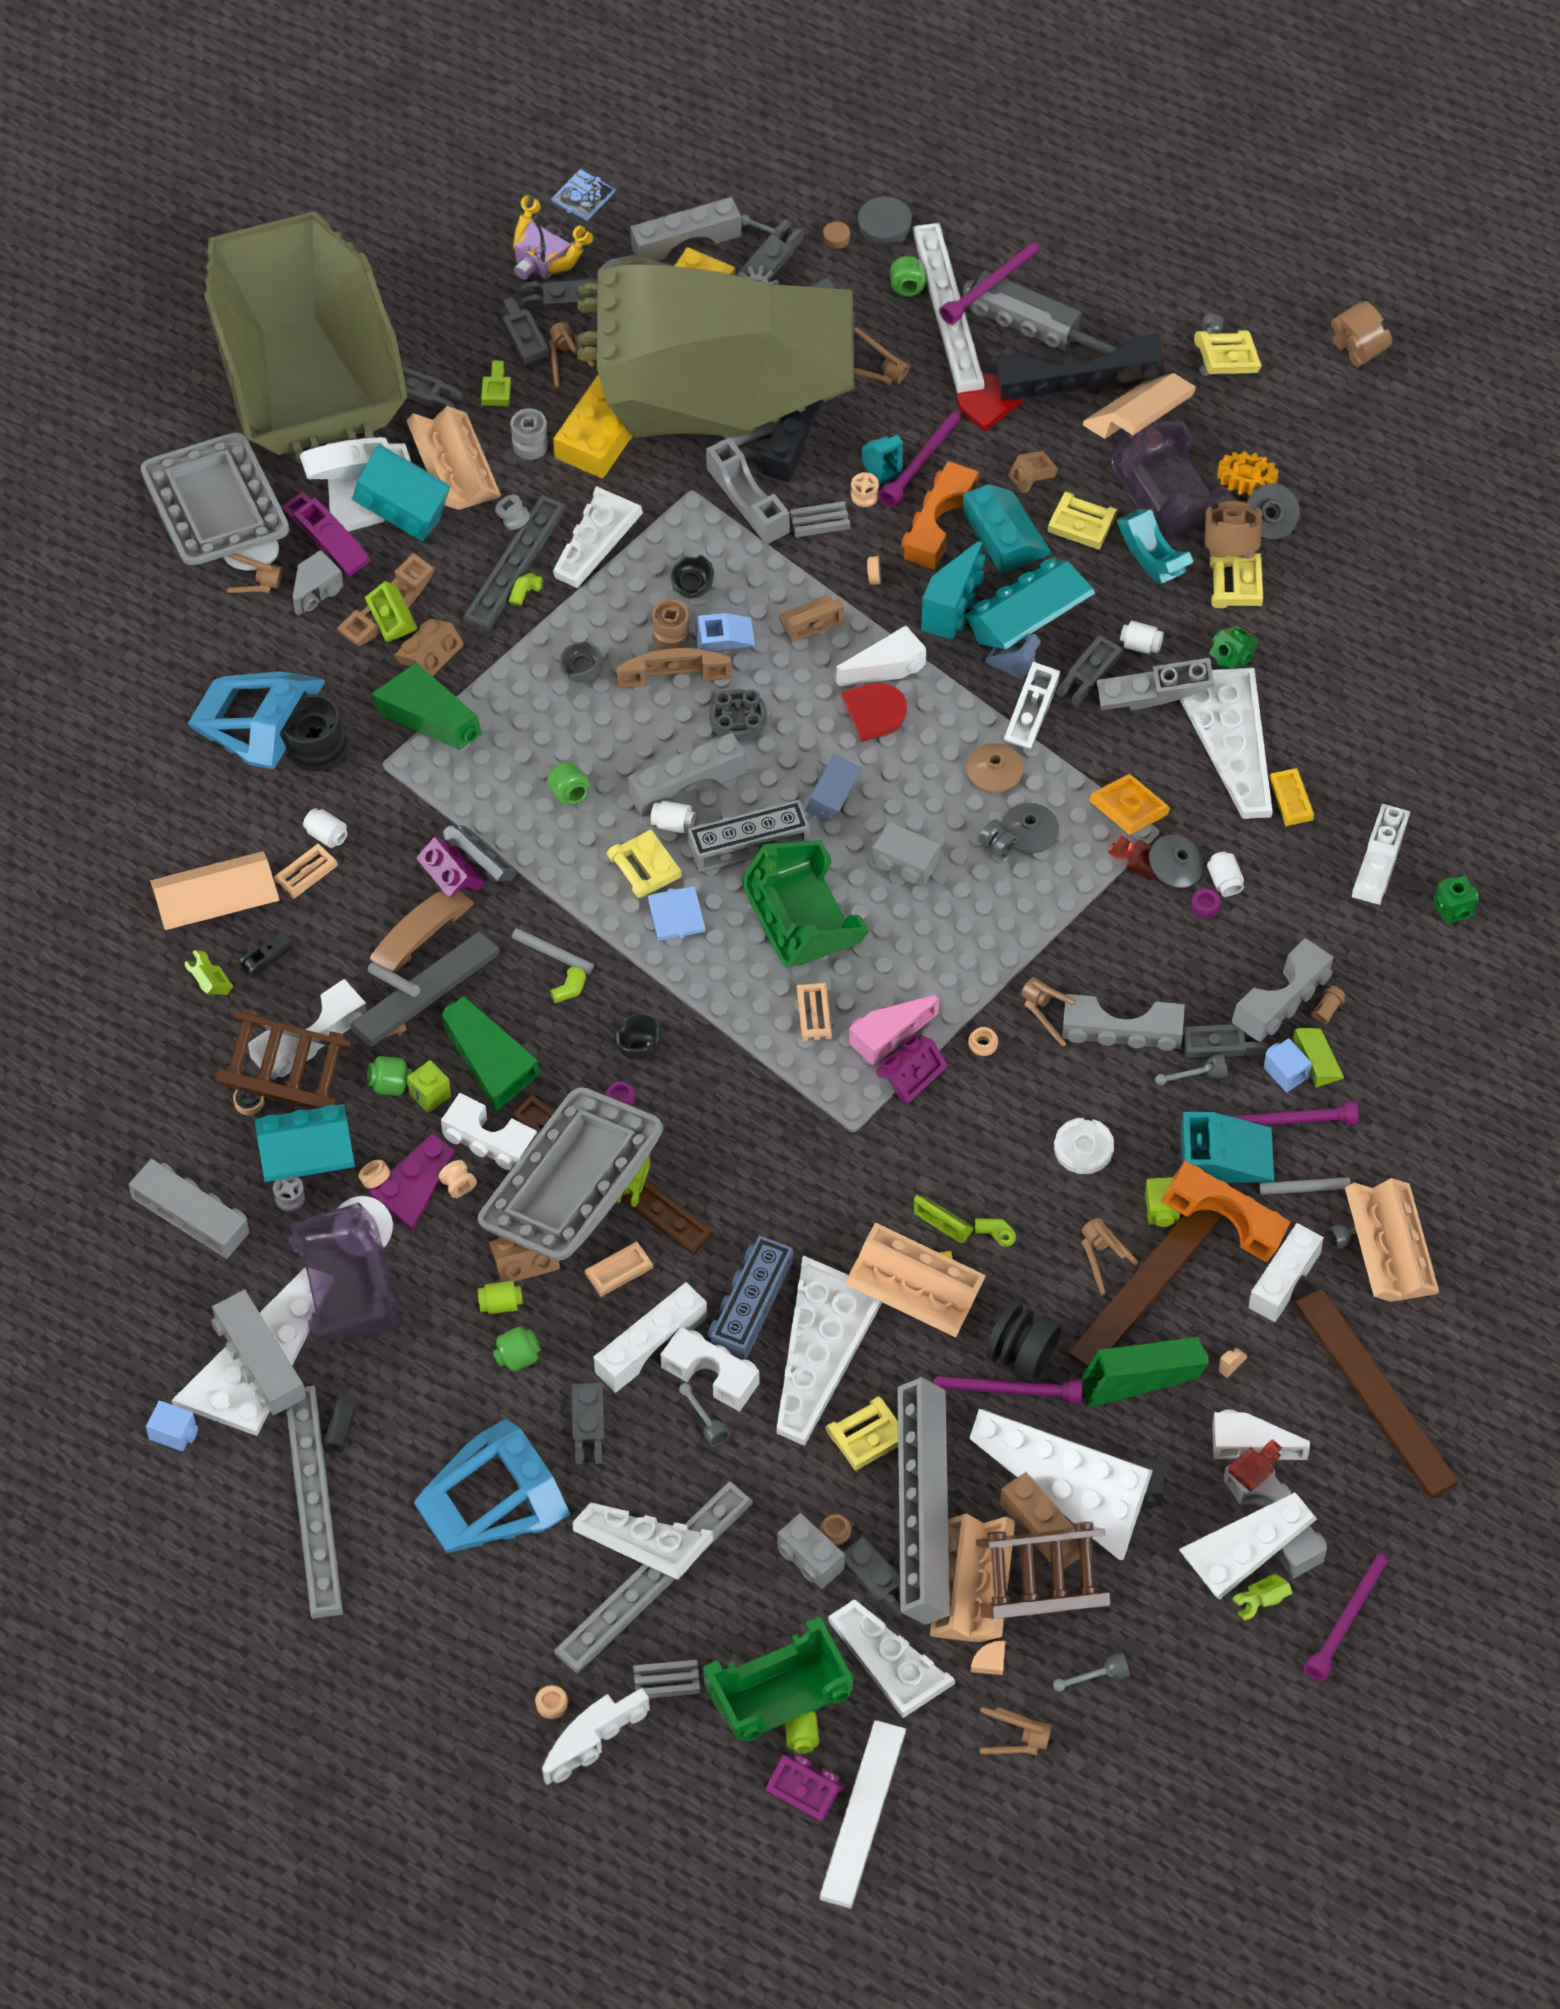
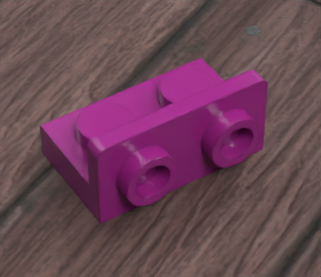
M434 837L417 856L419 863L449 897H454L461 888L469 887L478 890L485 883V880L458 848L451 846L446 840Z
M913 1035L903 1042V1046L893 1055L887 1057L875 1072L878 1077L888 1079L900 1101L908 1104L948 1064L932 1038Z
M797 1752L793 1756L783 1755L765 1790L816 1819L824 1821L838 1792H842L845 1787L844 1784L838 1782L840 1776L826 1768H822L820 1772L811 1767L812 1761Z

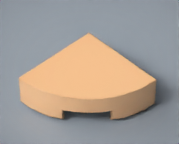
M1235 1348L1233 1352L1231 1350L1227 1351L1220 1358L1219 1372L1228 1378L1247 1358V1355L1238 1348Z
M1005 1641L992 1642L982 1647L972 1661L971 1672L1003 1675Z

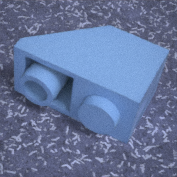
M720 613L698 616L694 627L698 649L718 651L755 646L750 617Z

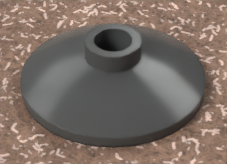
M1265 484L1255 489L1249 496L1247 503L1250 504V509L1257 512L1258 507L1262 511V538L1270 540L1280 539L1294 530L1299 520L1300 509L1296 497L1288 488L1280 484ZM1267 508L1273 511L1271 518L1267 517L1265 513Z
M1023 803L1012 807L1005 813L1001 821L1006 831H1012L1019 836V842L1014 850L1022 853H1038L1048 849L1056 841L1059 832L1056 816L1048 808L1036 803Z
M1169 834L1158 838L1151 846L1149 852L1151 869L1164 884L1173 888L1183 889L1191 887L1199 881L1204 871V860L1197 846L1189 839L1180 835Z

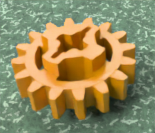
M1243 451L1241 454L1232 452V457L1224 455V459L1220 460L1217 479H1221V485H1229V491L1238 490L1239 495L1246 492L1250 496L1255 489L1262 485L1276 484L1279 470L1274 468V462L1267 463L1268 458L1258 457L1257 453L1251 456L1246 451Z

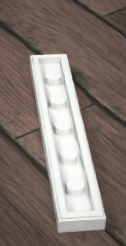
M874 1721L820 1894V1900L852 1909L905 1737V1728Z

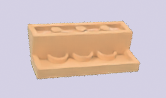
M1175 373L1144 381L1084 420L1083 426L1104 439L1121 428L1134 435L1193 396L1196 387Z
M446 406L433 420L414 413L406 420L427 472L451 486L445 503L446 506L459 510L497 499L501 496L466 412Z
M264 851L150 880L165 930L279 901Z
M1390 1178L1374 1188L1358 1183H1352L1345 1187L1374 1297L1392 1302L1439 1293L1410 1184Z
M875 1222L845 1284L949 1335L957 1337L986 1275Z
M968 1514L948 1519L950 1616L932 1622L930 1636L980 1643L1002 1637L1004 1618L991 1619L981 1616L980 1603L991 1602V1597L994 1596L991 1548L976 1546V1539L987 1538V1533L1003 1531L1006 1532V1536L1014 1535V1520L1006 1516L983 1523ZM1012 1546L1004 1547L1007 1589Z

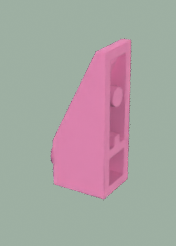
M933 995L871 1011L864 1018L859 1017L850 1026L849 1045L871 1065H877L907 1038L911 1037L938 1015L939 998Z

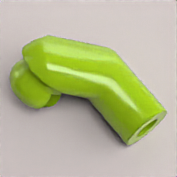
M528 573L519 577L515 581L508 602L521 607L526 592H529L531 589L534 591L541 590L543 578L536 576L535 573Z
M578 966L569 968L565 984L550 990L555 1004L580 995L586 981V973L582 968Z
M975 1218L976 1234H990L1001 1246L1005 1247L1015 1242L1016 1235L1014 1230L1003 1219Z

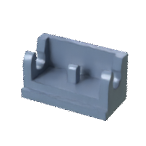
M833 754L809 799L805 812L809 814L811 812L825 820L832 821L834 815H838L862 767Z

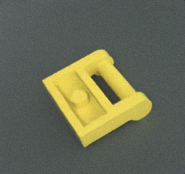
M1248 330L1221 334H1208L1206 331H1197L1195 333L1194 342L1196 347L1200 348L1208 374L1258 373L1261 363ZM1217 344H1237V345H1217Z
M1065 491L1048 524V532L1100 550L1111 526L1114 524L1118 509L1113 507L1107 509L1075 498L1074 494ZM1088 514H1091V515L1100 517V518H1102V519H1099V518L1090 516V515H1088Z
M1255 553V556L1249 559L1240 558L1238 555H1226L1221 558L1210 556V567L1213 569L1214 594L1211 597V602L1214 608L1262 606L1261 554ZM1225 567H1232L1233 592H1225Z
M652 830L622 845L616 844L608 849L606 853L610 861L618 865L633 886L632 891L637 898L645 897L682 877L680 868ZM632 855L648 880L641 879L626 857Z
M879 1396L872 1399L870 1405L838 1423L832 1422L825 1427L827 1434L837 1444L855 1471L898 1447V1421ZM876 1415L880 1417V1419L848 1437L844 1435V1433Z

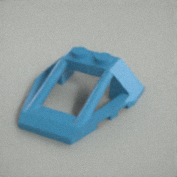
M288 672L224 676L213 680L189 720L188 725L212 742L216 741L224 746L225 750L231 754L239 755L247 764L274 770L287 748L279 734L300 697L308 694L318 695L325 681L322 678ZM270 689L254 717L223 718L239 690ZM250 729L249 745L219 730Z
M504 1419L479 1433L467 1443L414 1502L446 1553L484 1545L485 1542L498 1539L516 1538V1535L529 1532H542L571 1516L552 1474L521 1428L508 1419ZM493 1457L495 1459L500 1457L520 1489L468 1526L446 1492ZM527 1499V1507L532 1516L485 1530Z

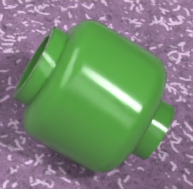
M905 256L893 262L889 272L892 289L904 297L919 294L924 289L926 283L924 266L920 260L915 257Z
M563 762L551 770L547 778V785L558 801L571 805L579 803L586 797L590 788V781L577 764Z
M379 1056L375 1059L374 1063H369L367 1085L372 1087L375 1094L400 1096L403 1094L406 1086H408L407 1076L412 1073V1069L407 1068L403 1058Z
M517 1326L497 1337V1349L493 1350V1353L500 1367L506 1365L512 1372H517L537 1361L538 1352L541 1351V1347L531 1329L526 1330L522 1326Z

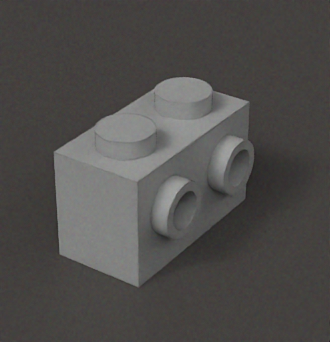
M889 821L872 848V863L883 871H891L902 876L910 883H918L925 886L940 861L941 844Z
M801 1513L778 1532V1551L786 1560L792 1561L807 1580L816 1583L821 1589L844 1570L845 1554Z

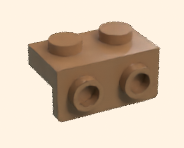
M430 618L420 626V629L410 639L402 644V647L394 656L403 665L412 666L418 663L433 676L463 646V641L452 623Z
M499 1237L497 1240L489 1242L490 1251L496 1263L501 1282L512 1280L515 1282L560 1268L558 1260L548 1258L505 1238Z

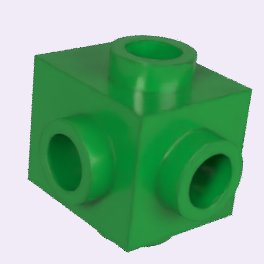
M1238 626L1223 629L1214 636L1212 640L1213 647L1209 654L1217 659L1216 662L1221 667L1234 669L1249 663L1259 641Z
M1466 875L1458 878L1450 877L1438 883L1437 893L1434 896V905L1438 913H1441L1445 923L1450 924L1473 917L1479 896L1476 887L1470 885Z

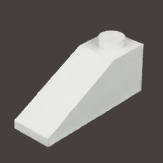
M904 626L838 665L836 683L841 687L901 679L911 673H917L926 665V647L907 626Z
M1035 662L1032 663L1004 741L1031 750L1058 685L1060 671Z
M1235 1410L1214 1412L1212 1425L1214 1459H1242L1255 1451H1258L1263 1459L1266 1458L1268 1460L1308 1459L1310 1441L1248 1413H1238Z

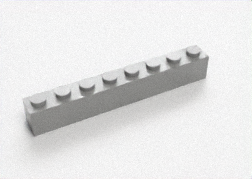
M920 1377L898 1387L901 1613L927 1625L950 1616L946 1391Z

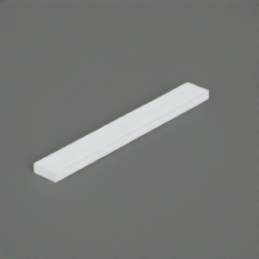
M933 223L914 226L913 235L920 261L924 266L926 283L956 391L961 393L984 389V380L965 313L962 314V319L952 326L948 325L939 313V308L948 301H958L961 299L940 224Z

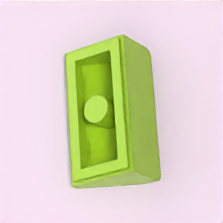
M384 581L365 597L385 641L390 642L417 629L396 585Z
M1298 1028L1294 1030L1293 1040L1295 1045L1312 1063L1310 1077L1315 1087L1342 1080L1344 1076L1321 1028Z
M915 1196L914 1214L960 1244L964 1243L974 1231L975 1227L928 1197Z

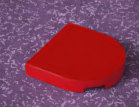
M982 374L984 389L957 393L960 412L983 432L1023 403L1024 399L1023 397L1019 400L1001 401L996 375Z
M871 683L842 692V700L861 742L897 731L906 718L907 701L902 692L892 685Z

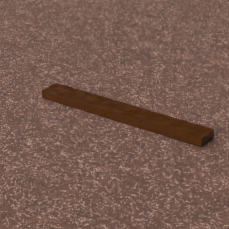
M531 1095L512 1113V1119L536 1130L537 1134H539L555 1112ZM646 1180L641 1193H639V1202L635 1207L631 1206L632 1195L624 1194L621 1198V1202L692 1256L713 1236L711 1229Z
M1199 1210L1188 1217L1184 1215L1072 1347L1068 1357L1087 1369L1098 1350L1115 1348L1225 1216L1212 1210Z
M1321 1288L1296 1301L1295 1307L1428 1497L1432 1500L1456 1487L1458 1480L1324 1290Z

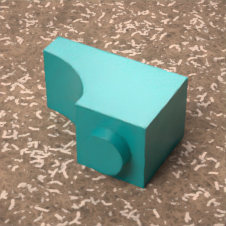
M898 435L889 439L885 436L878 440H872L862 446V464L870 474H873L878 479L879 485L900 476L902 473L903 442Z

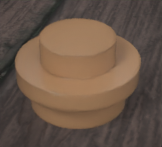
M830 1515L822 1521L820 1532L834 1545L838 1546L844 1544L850 1538L851 1525L841 1515Z

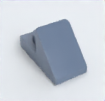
M1031 634L1007 649L994 647L985 662L1023 680L1032 663L1036 661L1034 658L1035 651L1041 641L1035 634Z

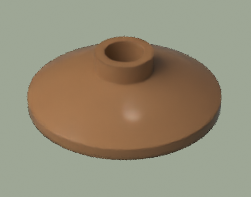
M999 743L985 744L976 748L969 755L966 763V773L970 782L978 789L989 793H1002L1011 790L1020 782L1024 772V764L1020 755L1013 748Z

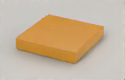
M1131 774L1094 791L1089 798L1092 804L1129 835L1167 816L1170 810L1167 804Z

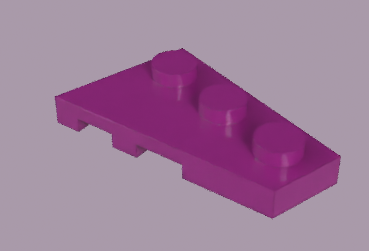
M432 1133L390 1171L386 1181L369 1191L370 1197L380 1201L391 1215L413 1232L420 1215L429 1204L430 1197L436 1186L441 1182L439 1179L441 1170L452 1162L455 1156L454 1150Z

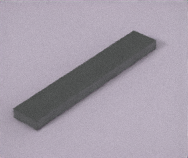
M543 495L539 497L530 511L528 522L518 530L464 614L463 623L489 632L508 602L515 581L526 574L566 511V504Z
M480 931L410 980V982L420 988L417 996L413 997L399 989L353 1021L350 1030L370 1047L374 1046L497 957L500 948Z

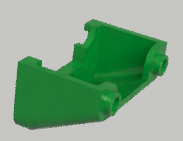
M821 840L763 844L744 875L743 885L745 893L781 963L786 967L800 966L859 944L869 932L861 916L855 914L849 915L846 919L844 918L823 877L831 865V857Z
M820 1616L806 1622L808 1631L801 1638H799L798 1634L793 1635L792 1644L736 1668L734 1662H730L727 1664L728 1669H724L718 1660L703 1666L705 1689L738 1740L753 1741L768 1730L830 1703H840L849 1698L854 1686L853 1677Z

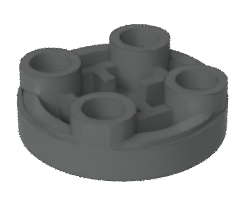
M887 196L876 197L863 204L859 210L858 227L863 234L864 240L869 243H901L906 239V235L911 229V211L899 199Z
M753 689L720 691L715 695L710 707V724L714 732L720 737L733 733L738 742H745L757 737L763 731L767 722L766 706L760 698V694Z

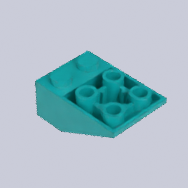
M976 542L931 577L922 601L921 631L954 640L957 631L963 630L966 622L965 611L966 609L971 610L975 601L976 594L973 593L975 587L980 588L984 579L985 572L981 571L985 562V555L982 554V542Z
M1183 1112L1181 1125L1182 1164L1184 1161H1187L1192 1165L1200 1167L1214 1178L1226 1183L1274 1182L1271 1127L1215 1112Z

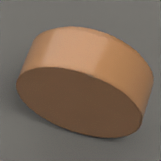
M831 222L823 230V240L831 248H843L850 241V229L845 223Z

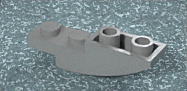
M1210 658L1153 666L1152 672L1097 680L1101 711L1130 706V710L1153 707L1183 699L1214 686Z

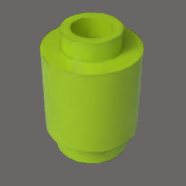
M514 1280L485 1284V1287L477 1288L481 1313L488 1312L490 1315L518 1311L517 1305L523 1304L521 1286H514Z
M814 1711L785 1723L786 1741L789 1749L799 1754H806L813 1751V1748L819 1744L817 1718Z

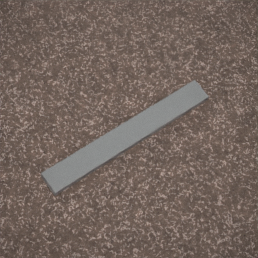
M315 1385L304 1387L306 1399L286 1408L312 1619L343 1614Z
M729 1481L684 1525H687L688 1530L701 1532L702 1529L713 1531V1540L706 1547L707 1549L753 1504L752 1499ZM643 1564L554 1650V1654L578 1674L675 1578Z

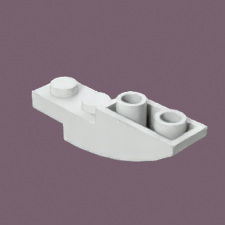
M386 438L342 441L313 448L300 454L307 479H356L363 472L379 444L411 462L405 444H388Z
M1382 804L1353 888V898L1381 904L1401 846L1410 811Z
M643 1688L616 1704L607 1694L581 1713L556 1741L543 1765V1780L546 1785L553 1781L556 1783L562 1782L571 1775L573 1769L580 1765L588 1766L599 1758V1754L602 1753L600 1739H610L619 1732L620 1727L628 1722L637 1723L647 1715V1711L650 1710L649 1697Z

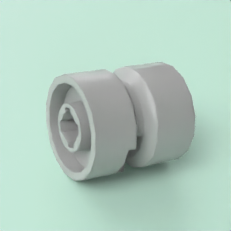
M529 408L515 413L511 419L514 453L526 460L540 458L548 448L545 416L540 411Z

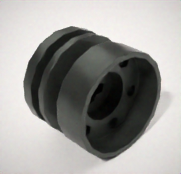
M308 694L300 697L282 728L291 760L299 768L306 771L320 772L330 769L341 762L348 748V740L338 707L330 698L322 695Z
M1013 1301L1000 1316L992 1330L986 1349V1358L993 1362L999 1359V1364L1007 1367L1016 1357L1014 1372L1035 1382L1043 1373L1057 1348L1063 1325L1045 1315H1042L1032 1325L1034 1310L1028 1307L1023 1311L1024 1305Z

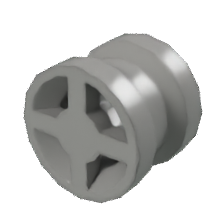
M517 495L506 496L496 505L495 511L497 515L503 518V523L509 530L521 528L530 518L529 511L526 507L522 506V501Z
M298 1177L276 1180L273 1184L275 1202L281 1210L292 1212L298 1210L305 1201L302 1181Z

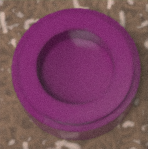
M1211 889L1198 890L1194 893L1191 901L1192 911L1201 918L1214 917L1219 912L1221 906L1220 896Z

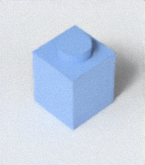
M1290 1039L1281 1044L1275 1043L1267 1050L1264 1069L1286 1093L1310 1077L1312 1063Z
M159 1400L146 1425L149 1440L184 1451L187 1443L194 1441L198 1426L195 1423L193 1412Z

